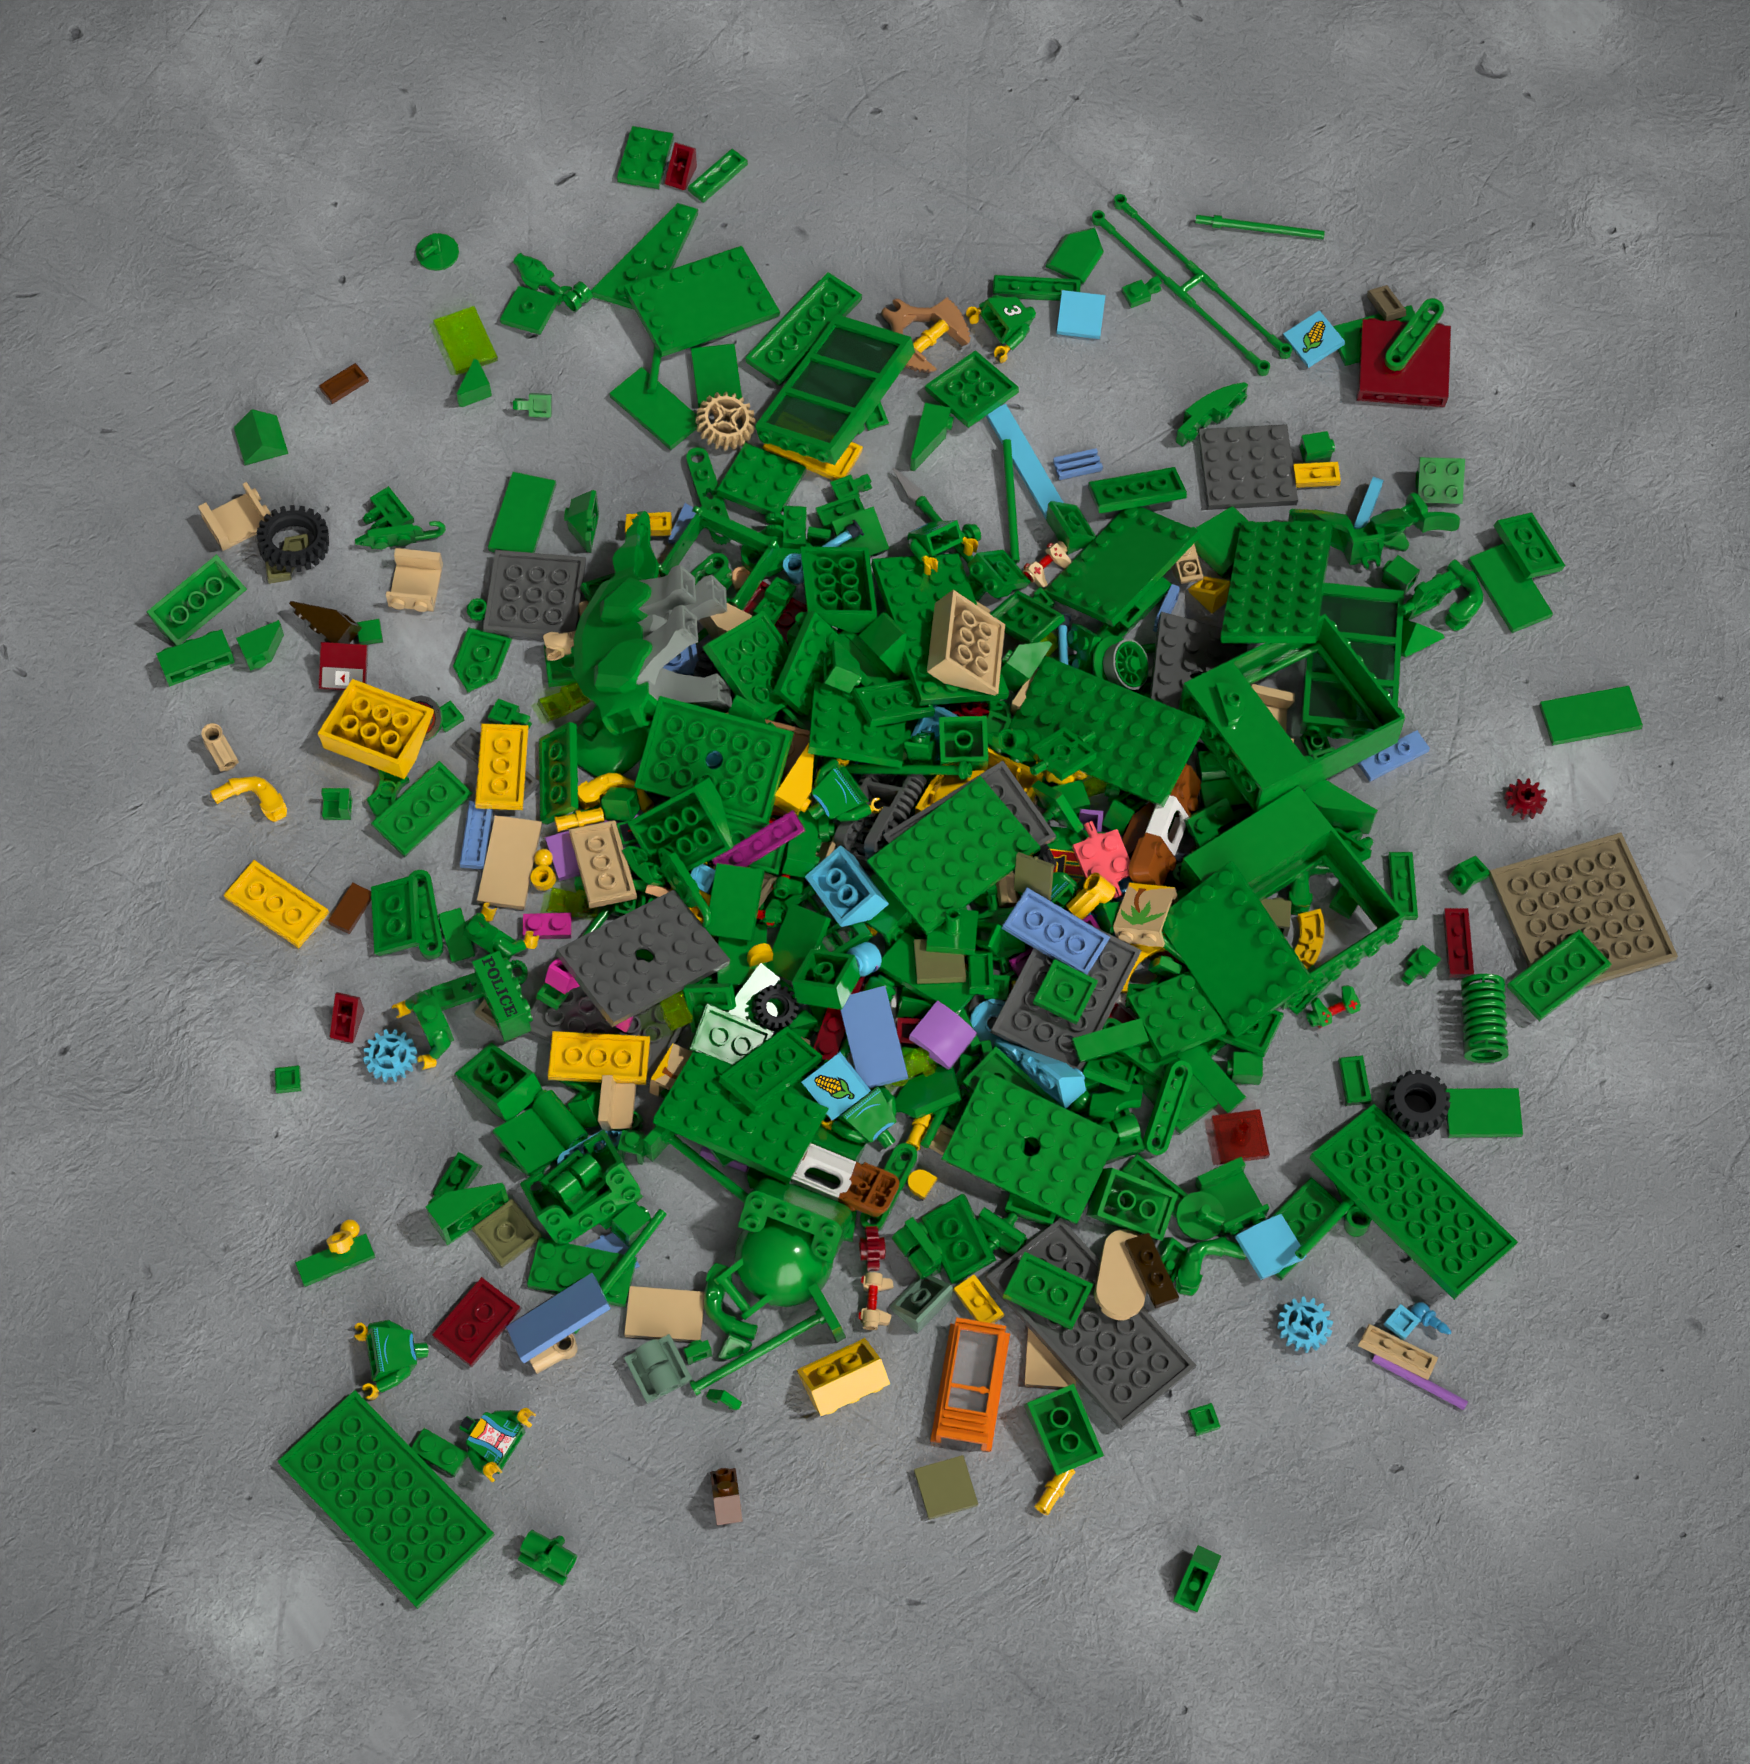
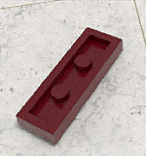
M1444 908L1443 919L1449 978H1465L1474 975L1468 908Z

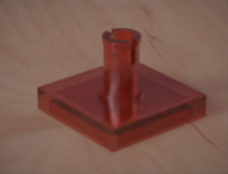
M1260 1109L1213 1115L1211 1117L1220 1165L1242 1157L1244 1162L1269 1158L1270 1153Z

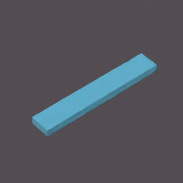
M1004 404L986 417L1001 443L1005 439L1011 440L1013 464L1046 519L1048 503L1050 501L1063 503L1009 408Z

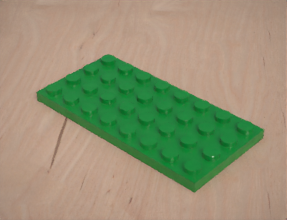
M1332 521L1241 522L1221 632V643H1316L1333 530Z
M959 554L929 556L938 561L937 572L931 569V575L929 576L924 573V562H920L916 556L873 558L871 566L887 613L907 633L903 659L919 706L1007 699L1009 691L1001 671L997 695L944 684L927 672L935 603L952 590H955L977 605Z
M1045 656L1025 694L1026 698L1022 706L1017 710L1008 729H1034L1039 734L1040 741L1063 727L1079 736L1092 730L1096 738L1087 744L1097 752L1096 759L1078 771L1164 807L1206 722Z
M1375 1104L1315 1150L1309 1157L1326 1176L1454 1300L1518 1243Z
M356 1390L277 1461L416 1609L421 1607L495 1536L494 1532Z

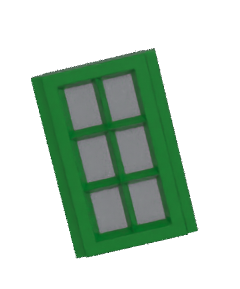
M811 885L803 889L801 894L793 895L781 905L785 914L790 903L831 918L819 950L847 954L850 948L867 942L869 938L873 937L863 922L841 927Z

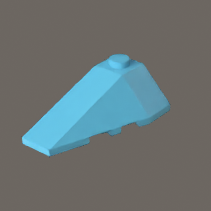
M1000 1039L995 1041V1046L1063 1108L1066 1109L1086 1091L1085 1077L1079 1069H1073L1067 1063Z

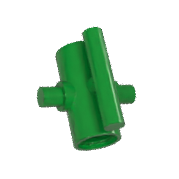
M984 1207L982 1209L978 1222L992 1252L1001 1248L1013 1256L1024 1247L1027 1237L1015 1228L1014 1223L1018 1220V1216L1015 1213L1011 1212L1007 1218L1002 1219Z
M532 1529L520 1547V1552L522 1553L518 1561L563 1586L578 1555L563 1547L565 1543L564 1537L558 1535L556 1538L549 1539Z

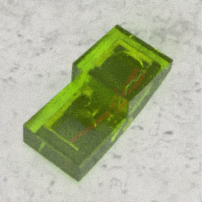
M573 683L561 687L559 693L538 699L537 705L546 721L549 722L570 714L591 701L583 695L578 683Z
M554 887L550 890L546 912L571 913L572 917L596 918L598 907L589 908L585 891L577 889L576 893Z

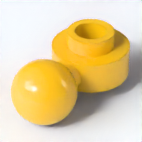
M540 849L534 855V861L538 867L532 871L530 879L537 890L546 891L554 886L556 876L549 867L553 861L552 853L547 849Z
M352 1219L342 1222L340 1232L331 1235L326 1240L329 1250L337 1254L349 1251L350 1246L354 1243L353 1238L357 1237L360 1232L359 1224Z

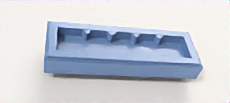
M1418 730L1399 739L1398 743L1357 764L1371 782L1429 752L1430 748Z
M469 800L460 867L484 869L493 809L475 808V801Z

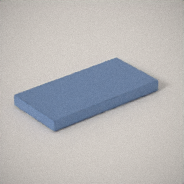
M1026 888L1002 926L1003 930L1041 953L1088 975L1110 939V936L1029 888Z
M882 986L851 994L841 1013L857 1074L869 1089L909 1079L886 987Z
M591 1273L506 1326L519 1358L523 1363H526L611 1308L596 1277Z

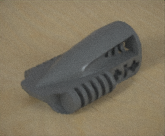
M862 774L858 786L869 800L866 804L869 805L874 798H880L879 801L874 802V807L876 809L882 808V810L878 814L871 812V815L857 821L841 822L834 836L836 847L838 848L841 845L854 855L863 869L872 870L867 864V860L888 845L883 838V834L906 821L927 782L926 778L918 774H907L906 776L900 774Z

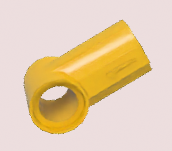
M1093 873L1085 880L1084 889L1066 906L1074 916L1082 920L1099 903L1104 904L1110 901L1116 889L1099 873Z

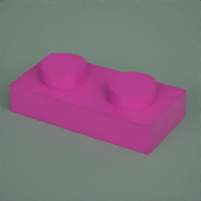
M571 913L523 914V939L526 931H533V936L539 935V939H572Z

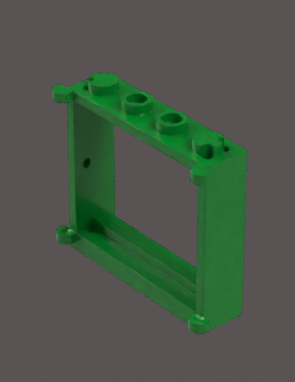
M694 506L692 512L696 513L662 565L659 564L660 577H665L672 567L680 564L705 527L763 554L735 598L731 600L726 597L728 604L743 611L780 555L781 550L778 541L702 506L700 508Z

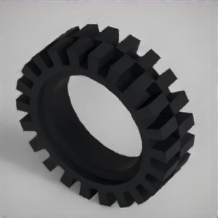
M290 505L289 511H286L285 506L280 507V513L276 509L272 510L271 516L266 514L264 521L261 520L259 527H257V542L260 556L262 555V559L265 562L268 561L269 566L272 568L276 565L279 571H282L285 566L286 572L292 573V567H296L297 572H302L301 566H305L306 570L311 569V563L316 567L319 564V559L323 561L325 553L327 554L329 551V533L325 519H321V515L318 512L314 515V510L311 508L305 512V506H300L299 510H295V505ZM290 526L304 527L314 535L313 542L307 548L299 551L281 550L273 544L272 539L279 530Z

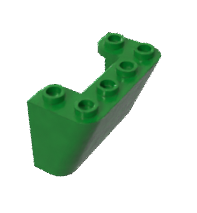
M605 1130L600 1131L583 1142V1144L600 1165L604 1173L605 1182L609 1187L578 1211L572 1214L543 1186L537 1191L530 1190L534 1182L540 1181L545 1177L541 1170L520 1183L537 1218L557 1244L562 1245L573 1241L635 1201L640 1195L638 1183ZM598 1141L606 1142V1145L603 1149H593L595 1143H597Z
M768 1176L762 1178L748 1194L738 1227L751 1232H759L765 1226L767 1218H773L814 1234L811 1245L813 1254L824 1261L833 1263L849 1231L853 1214L844 1204Z

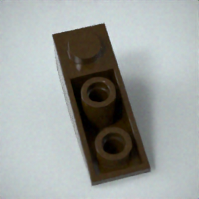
M295 601L289 602L295 609L293 611L294 614L302 620L306 619L310 623L309 627L317 634L322 633L326 637L324 639L325 642L350 644L362 629L348 614L338 610Z

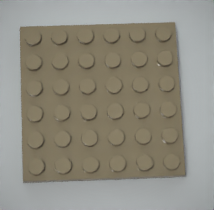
M1622 832L1489 871V878L1528 967L1577 930H1580L1612 964L1608 970L1587 986L1675 961L1678 957Z

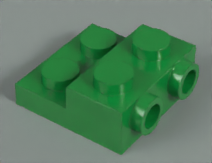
M1003 549L976 553L967 565L971 575L983 584L984 590L994 598L1006 597L1012 590L1026 588L1031 582Z

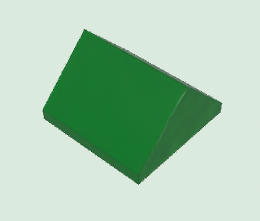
M251 409L234 426L245 466L289 454L277 415Z
M1055 501L1048 503L1046 521L1058 541L1066 545L1068 549L1067 555L1087 547L1096 538L1095 533L1077 505Z
M882 613L859 637L896 676L901 675L907 633L887 613Z
M822 1126L812 1141V1144L855 1162H859L866 1147L865 1143L858 1144ZM817 1168L806 1170V1173L840 1185L839 1178Z

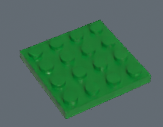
M764 610L702 647L733 693L756 705L763 712L761 716L764 719L788 706L773 690L791 650Z
M815 681L808 754L902 768L905 721L869 727L852 696V691L849 694L823 682Z

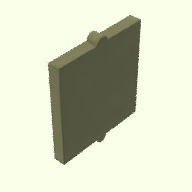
M1018 852L1016 854L1014 890L1024 893L1026 888H1029L1051 901L1054 864L1040 860L1037 856L1031 857Z

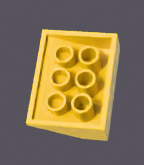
M352 679L319 730L318 736L324 749L405 779L417 759L434 710Z

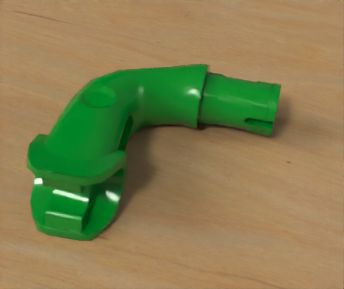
M1454 559L1446 570L1453 572L1469 595L1458 604L1456 602L1451 604L1445 623L1453 631H1459L1465 628L1470 623L1471 618L1478 612L1483 604L1484 594L1476 574L1472 570L1466 569L1460 562Z
M1324 862L1290 883L1287 901H1291V915H1298L1309 911L1313 899V893H1310L1309 890L1310 877L1332 873Z
M1220 1237L1199 1242L1190 1247L1183 1257L1177 1273L1175 1284L1177 1292L1188 1296H1193L1197 1292L1203 1277L1200 1274L1202 1261L1206 1255H1217L1219 1257L1225 1255L1245 1260L1246 1255L1239 1243L1227 1241L1226 1237Z
M715 1263L708 1271L704 1290V1309L707 1316L726 1335L732 1333L754 1340L758 1325L737 1320V1317L730 1316L722 1311V1302L726 1291L720 1284L717 1285L714 1279L730 1267ZM731 1274L728 1278H729V1280L732 1282V1274Z

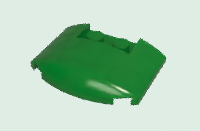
M596 706L577 728V765L594 777L607 773H620V775H623L642 759L651 725L639 727L615 736L605 727L600 709Z

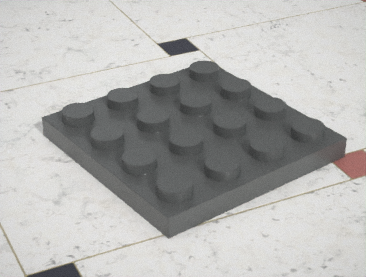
M1287 424L1199 429L1198 437L1208 510L1228 509L1230 507L1253 508L1297 505L1298 496Z
M495 550L483 632L496 635L543 638V635L549 632H558L560 634L576 631L579 603H581L582 596L580 587L584 582L586 557Z

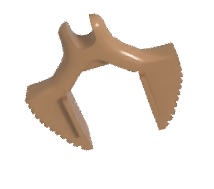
M948 297L931 308L913 307L900 299H894L892 302L898 311L892 312L885 307L881 311L883 318L890 324L891 330L903 334V329L912 322H930L932 320L934 323H937L941 319L949 327L946 333L960 345H968L970 342V332H968L969 328L965 323V319L961 316L962 313L957 309L958 307ZM915 348V353L905 366L907 369L923 371V373H932L937 370ZM882 350V357L887 361L894 354L892 352Z

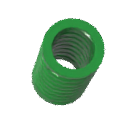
M1487 973L1474 974L1463 978L1461 981L1465 1042L1464 1057L1471 1062L1493 1063L1502 1061L1509 1056L1508 1040L1505 1038L1508 1034L1506 1029L1507 1021L1505 1020L1507 1018V1013L1505 1012L1506 1004L1504 1003L1506 1001V996L1504 995L1505 980L1499 975ZM1482 980V982L1471 984L1472 982ZM1487 1050H1495L1498 1052H1487Z

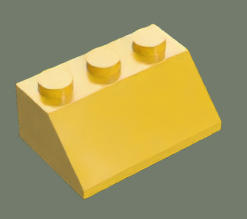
M865 1338L797 1369L803 1386L820 1416L834 1413L838 1408L849 1403H855L861 1397L878 1392L890 1384L881 1358Z

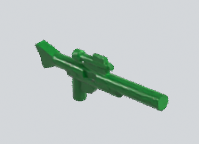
M961 1054L960 1068L956 1073L959 1089L968 1072L980 1062L979 1056ZM963 1088L960 1090L961 1101L931 1114L933 1119L920 1142L921 1146L929 1148L947 1112L950 1113V1118H953L955 1115L959 1116L963 1108L960 1105L968 1093L967 1089Z

